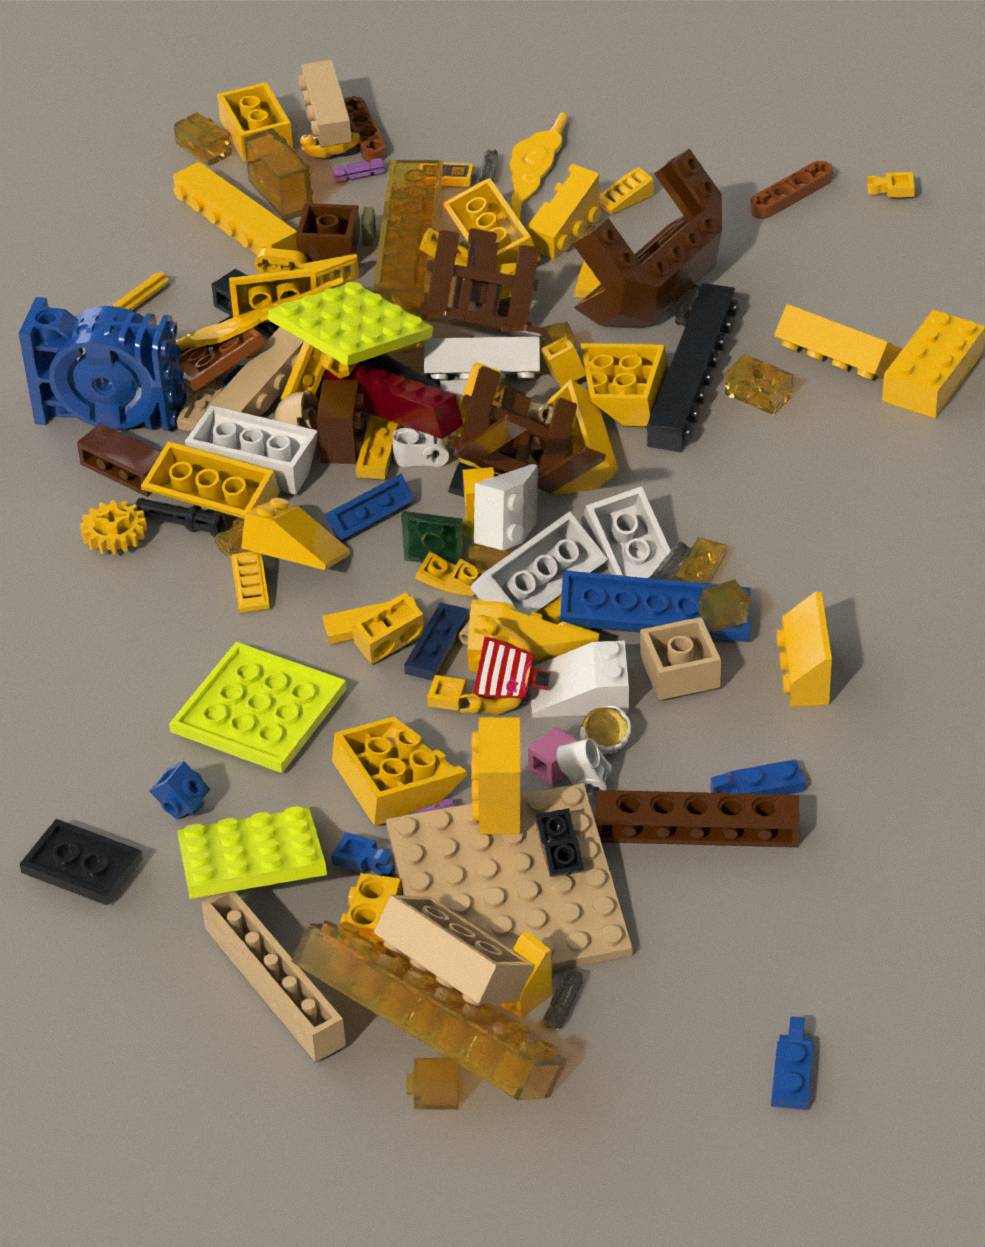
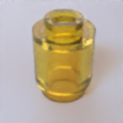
M473 539V546H467L468 561L470 564H475L479 569H490L511 554L512 548L499 550L474 543Z

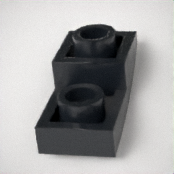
M569 808L536 814L535 822L549 876L556 877L584 872L578 838L575 837Z

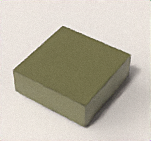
M364 207L361 231L362 244L364 246H372L374 244L376 221L375 209L373 207Z

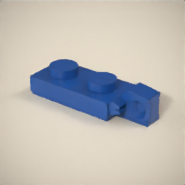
M796 759L733 770L710 779L711 793L789 795L805 791V780Z
M790 1016L789 1035L780 1034L779 1041H777L771 1097L772 1107L808 1110L813 1044L812 1037H804L805 1018Z

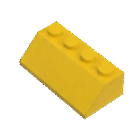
M491 178L442 203L466 241H468L471 228L491 231L497 234L496 242L499 243L496 265L516 263L520 245L535 247L531 236Z
M786 304L774 334L775 337L783 340L781 343L783 347L796 352L798 347L807 350L806 355L819 361H822L823 356L832 359L831 365L847 371L848 366L858 369L857 375L872 380L874 376L884 379V373L902 351L887 341Z
M570 379L544 404L552 406L554 409L556 400L559 398H564L577 404L570 437H573L570 449L565 451L564 459L583 447L601 452L606 457L605 461L552 492L556 495L599 489L618 471L600 408L591 402L589 390ZM537 421L539 424L546 426L548 428L550 426V423L544 424L540 421Z
M167 441L141 485L142 490L245 519V513L257 508L258 505L270 501L272 498H277L280 494L274 470Z

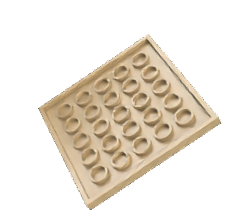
M584 783L520 794V834H479V821H472V803L386 819L387 832L398 877L401 879L403 895L432 897L511 950L520 935L527 930L551 949L552 971L632 956L633 948ZM569 808L575 837L578 838L584 872L550 877L540 844L535 815ZM421 969L427 995L457 990L456 988H449L436 981L437 975L429 970Z

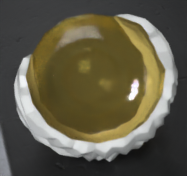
M617 706L596 708L590 711L584 718L583 725L580 728L581 740L593 739L603 755L617 753L618 749H622L630 738L631 721L626 713Z

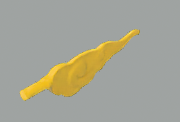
M566 113L559 114L554 126L549 131H540L533 134L531 137L517 143L512 150V158L509 162L512 182L514 184L511 206L519 220L521 218L522 205L538 191L541 179L549 172L553 165L555 153L562 148V131L569 119Z
M343 277L337 278L302 294L272 302L262 308L246 312L222 323L204 327L195 333H189L185 337L176 340V344L180 345L181 350L189 347H203L223 342L267 320L270 308L280 306L284 302L302 299L306 295L321 293L330 287L344 283L345 280Z

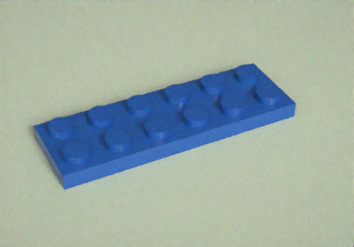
M563 570L559 623L566 622L579 627L640 632L641 629L702 617L711 639L749 642L751 587Z

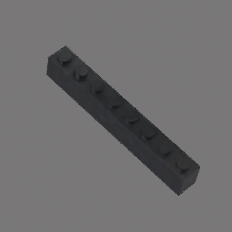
M702 283L648 421L647 447L682 452L685 442L691 441L693 433L692 423L698 422L700 414L699 405H704L706 400V386L710 387L712 384L713 368L717 369L720 361L719 351H724L727 339L726 333L730 334L733 326L732 316L736 317L739 311V300L735 299L734 287Z

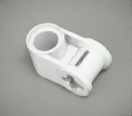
M400 428L392 436L393 462L400 467L442 466L449 459V452L446 448L449 438L448 436L443 439L437 438V444H434V436L411 428ZM434 451H437L436 459L434 458Z
M589 738L558 747L557 762L561 771L566 774L573 785L584 783L588 799L596 801L597 790H607L605 782L612 772L611 764L603 756L596 742Z

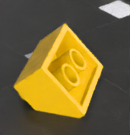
M315 268L229 278L233 318L262 308L272 302L316 288ZM267 319L259 324L270 323L271 321Z
M815 592L782 616V629L776 630L777 649L783 648V652H779L780 671H786V674H782L783 694H789L790 707L829 705L832 656L822 592Z

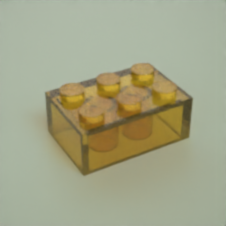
M273 128L244 137L250 184L284 221L301 216L304 204L313 203L315 199V193L311 186L313 171L310 164L305 162L299 156L297 150L289 146L284 136H280Z

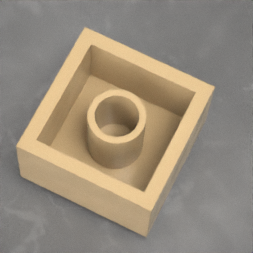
M702 617L640 630V658L658 700L720 688L721 659Z

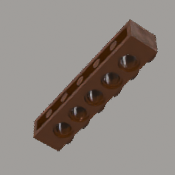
M597 790L595 823L601 843L798 848L800 826L799 795Z

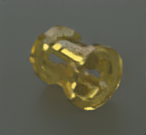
M242 518L233 521L232 527L227 531L219 532L215 535V543L218 549L227 557L237 554V549L242 545L245 521Z

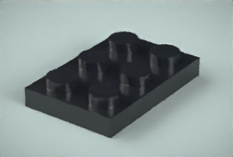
M55 819L19 865L21 873L108 905L143 860L140 849Z

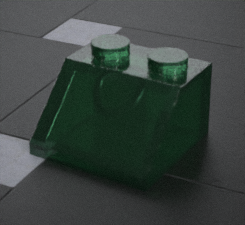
M402 511L404 561L423 563L429 552L454 565L458 563L460 558L467 561L472 546L471 521L463 518Z

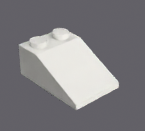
M531 464L475 483L474 543L505 550L524 542L537 523L538 465Z
M642 486L585 506L581 518L588 535L608 558L604 564L611 575L653 578L678 568Z
M625 641L591 642L533 666L535 669L551 671L548 690L530 687L532 718L611 714L605 709L607 706H617L625 713H629V683Z

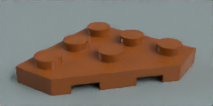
M252 328L243 332V337L230 338L213 344L210 348H190L181 354L179 359V367L183 368L184 371L183 383L194 392L208 388L213 383L214 378L220 374L230 373L237 367L238 362L258 354L261 351L260 347L265 345L266 341L261 333Z

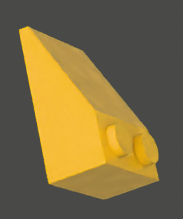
M272 498L270 501L258 505L257 508L245 513L242 549L321 570H326L350 556L349 548L300 507L290 505L286 499Z

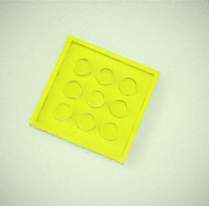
M347 282L343 286L324 290V292L314 295H306L302 299L292 302H284L280 306L268 310L269 321L346 366L431 338L433 333V326L422 321L420 317L411 315L399 305L388 302L381 295L367 290L357 282Z
M235 642L169 723L170 732L283 773L347 690L346 680Z
M294 806L285 809L284 812L273 814L259 812L253 814L250 818L239 820L225 818L216 824L204 826L202 824H191L184 829L177 830L190 899L327 875L325 859L309 807Z

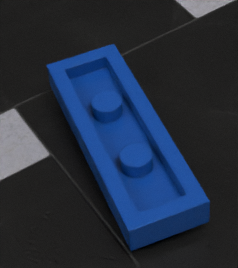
M401 473L324 515L336 538L340 541L413 502L415 498Z

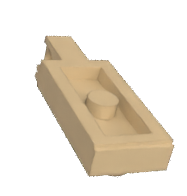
M223 374L214 378L213 383L208 388L195 392L192 390L177 418L178 429L187 431L194 429L206 412L205 409L224 389Z

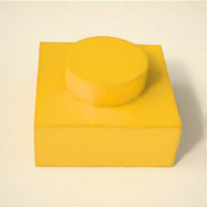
M435 675L427 696V706L459 711L463 700L460 696L464 695L467 689L466 679Z

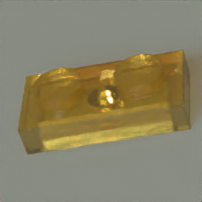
M698 537L677 572L675 581L710 584L727 553V545Z

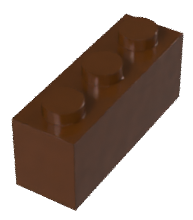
M101 423L77 442L80 465L146 497L152 494V492L142 490L141 485L161 451L151 448Z

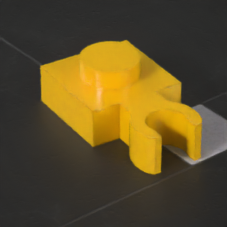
M913 172L886 173L885 177L868 176L867 193L870 195L887 193V197L895 198L914 197Z

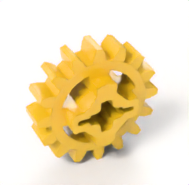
M111 500L110 504L106 506L101 502L99 503V509L89 508L90 515L82 516L83 523H80L83 543L89 544L90 550L99 547L100 554L111 550L114 555L120 549L128 552L129 545L137 547L138 539H145L144 532L147 531L146 518H144L143 510L138 511L136 504L128 507L127 501L117 505L115 500Z

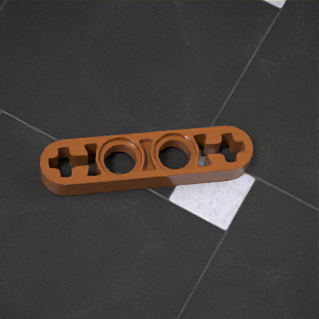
M356 96L345 98L344 103L350 120L351 132L360 135V143L357 144L362 158L368 161V163L371 162L370 160L381 158L383 161L386 158L385 142L365 101Z
M826 161L813 162L755 194L750 200L751 214L756 218H769L830 184L833 178L832 165Z

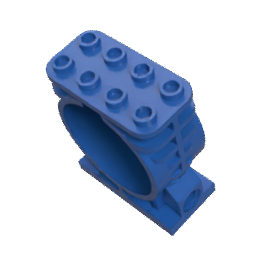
M35 297L19 331L35 424L46 425L50 416L73 418L75 416L90 425L97 426L101 423L115 430L137 427L145 421L146 428L153 430L158 420L161 419L163 430L171 431L173 426H177L180 408L184 407L187 399L186 390H182L184 371L183 368L179 367L181 349L180 345L176 344L177 322L173 321L171 315H163L160 324L157 325L156 317L152 313H147L143 317L134 311L115 306L93 307L73 316L66 309L48 307L47 298Z

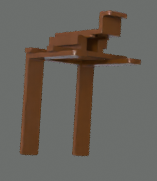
M475 228L469 230L467 241L469 251L465 267L455 265L459 233L440 230L434 261H427L426 271L432 272L427 303H420L419 314H424L423 320L514 337L546 335L547 329L531 326L532 322L528 321L532 291H537L539 280L535 279L539 248L520 245L515 274H503L495 272L499 243L496 242L497 234L495 232ZM452 276L456 277L452 306L447 307ZM502 285L512 287L507 317L497 316ZM469 301L482 303L481 313L468 311Z
M486 366L479 368L472 396L466 394L463 397L461 407L468 409L460 437L456 435L452 437L449 447L455 450L454 456L472 462L481 468L493 467L494 472L505 474L528 466L527 461L534 436L545 440L538 467L537 489L547 493L558 490L605 461L606 457L601 452L583 447L564 459L565 451L570 449L573 437H570L577 404L564 398H559L556 400L549 428L527 419L531 398L525 396L524 392L502 383L497 387L500 373ZM493 399L499 402L498 407L492 405Z

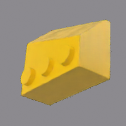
M580 343L591 402L623 426H647L668 372L665 345Z
M394 716L334 733L332 762L374 826L386 823L388 818L409 815V813L431 804L437 806V802L443 800L467 776V771L460 765L456 767L446 761L444 753L438 749L431 750L421 742L422 737Z

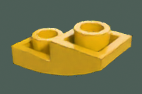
M429 552L414 579L446 592L474 596L475 593L471 590L470 586L485 571L461 558L454 565Z

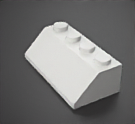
M539 336L428 338L424 340V374L431 376L433 381L448 380V375H459L460 380H467L473 364L478 362L500 370L501 380L506 379V374H517V379H534V374H540Z
M210 405L185 440V446L274 470L279 490L297 494L309 475L318 431Z
M569 511L482 573L470 588L479 600L505 602L514 605L513 610L531 616L532 612H538L561 595L563 570L591 573L605 563L608 558Z

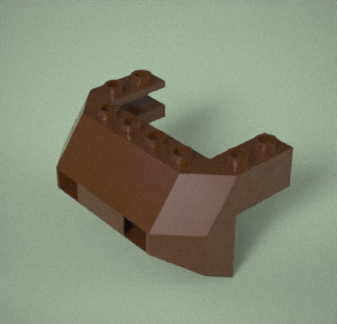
M690 148L670 159L662 168L654 173L683 216L665 226L635 254L609 218L605 219L597 227L593 226L588 229L584 235L572 243L601 283L573 308L598 325L643 328L653 323L716 266L722 234V194Z

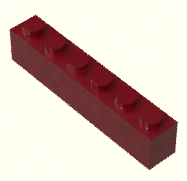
M358 363L349 376L341 379L327 369L324 371L325 380L358 381L359 393H364L365 397L364 410H361L362 412L440 439L445 438L464 425L456 394L362 363Z

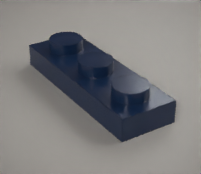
M439 603L404 664L405 674L433 681L434 676L439 674L456 644L458 633L469 621V609Z

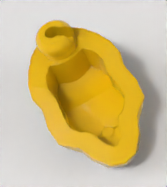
M351 132L352 142L320 147L317 137L309 134L308 136H302L300 143L306 155L315 158H330L332 155L345 153L348 149L355 147L360 143V135Z

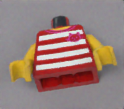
M479 615V618L485 620L486 626L483 630L475 627L473 630L476 634L489 635V637L484 636L474 692L460 696L461 699L466 698L469 700L470 707L469 709H460V712L462 714L477 712L499 715L517 708L521 701H526L529 687L548 690L551 671L533 668L535 656L531 653L530 645L514 630L496 623L494 618L490 616Z

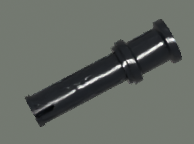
M138 498L136 501L138 511L143 510L144 517L184 525L190 532L200 530L209 532L213 537H220L225 528L226 515L222 512L202 510L201 506L197 505L185 508L145 498Z

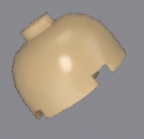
M300 391L290 394L278 404L275 418L272 420L318 431L316 413L319 406L318 400L311 391ZM317 438V442H316L315 448L319 447V439H318V438Z

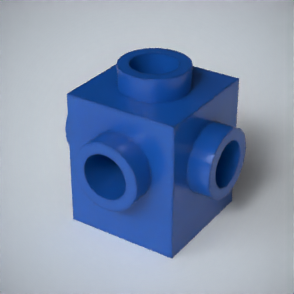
M182 761L166 769L149 792L161 803L162 808L168 814L177 819L186 814L190 816L196 814L204 806L203 798L211 789L206 785L199 773L192 770L185 761Z

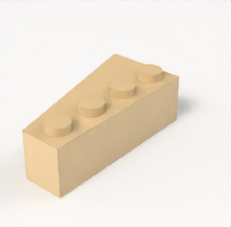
M325 60L301 64L302 75H298L300 91H302L304 106L307 109L309 122L311 121L313 137H317L320 147L352 142L350 120L333 61Z

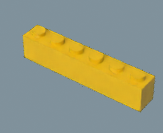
M197 162L173 174L175 196L180 201L189 205L195 212L207 218L210 223L222 229L228 236L236 239L243 247L248 248L256 255L263 248L297 251V231L202 163Z

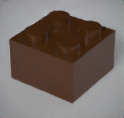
M304 204L296 233L297 251L307 257L308 263L356 253L361 233L359 205Z
M323 380L317 412L321 463L356 464L357 454L361 451L363 444V434L361 433H366V415H361V410H364L365 397L364 393H359L358 381Z

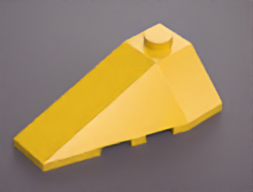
M472 599L467 645L468 672L478 671L484 636L489 637V635L476 634L473 630L474 627L483 630L486 626L485 620L479 618V615L494 618L496 623L514 630L530 645L531 653L535 656L533 666L591 642H599V633L566 622L555 624L543 620L542 614L532 612L530 616L513 610L514 605L505 602Z

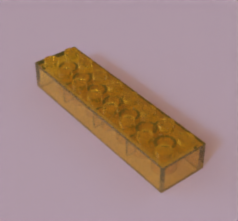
M390 160L373 293L381 295L383 299L392 304L399 305L411 315L424 319V314H419L420 303H427L432 272L426 271L427 261H434L435 258H433V255H428L420 250L419 247L428 228H432L437 232L441 228L442 203L445 192L444 160Z
M324 921L323 924L308 923L291 962L514 1099L550 1098L568 1060L557 1053V1046L543 1039L535 1040L528 1035L529 1030L526 1027L515 1022H505L499 1018L500 1012L490 1006L483 1004L482 1006H475L468 1003L462 998V992L456 988L450 989L437 982V975L430 971L422 972L415 968L409 962V957L401 954H396L395 956L387 951V947L384 946V942L371 937L367 939L360 935L361 929L349 922L342 921L341 924H335L330 921Z

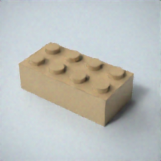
M391 895L373 932L385 940L383 944L388 949L404 953L410 957L409 962L413 966L431 971L437 975V982L449 988H456L463 993L462 998L475 1006H482V1004L500 1006L502 1003H517L534 967V964L430 896Z

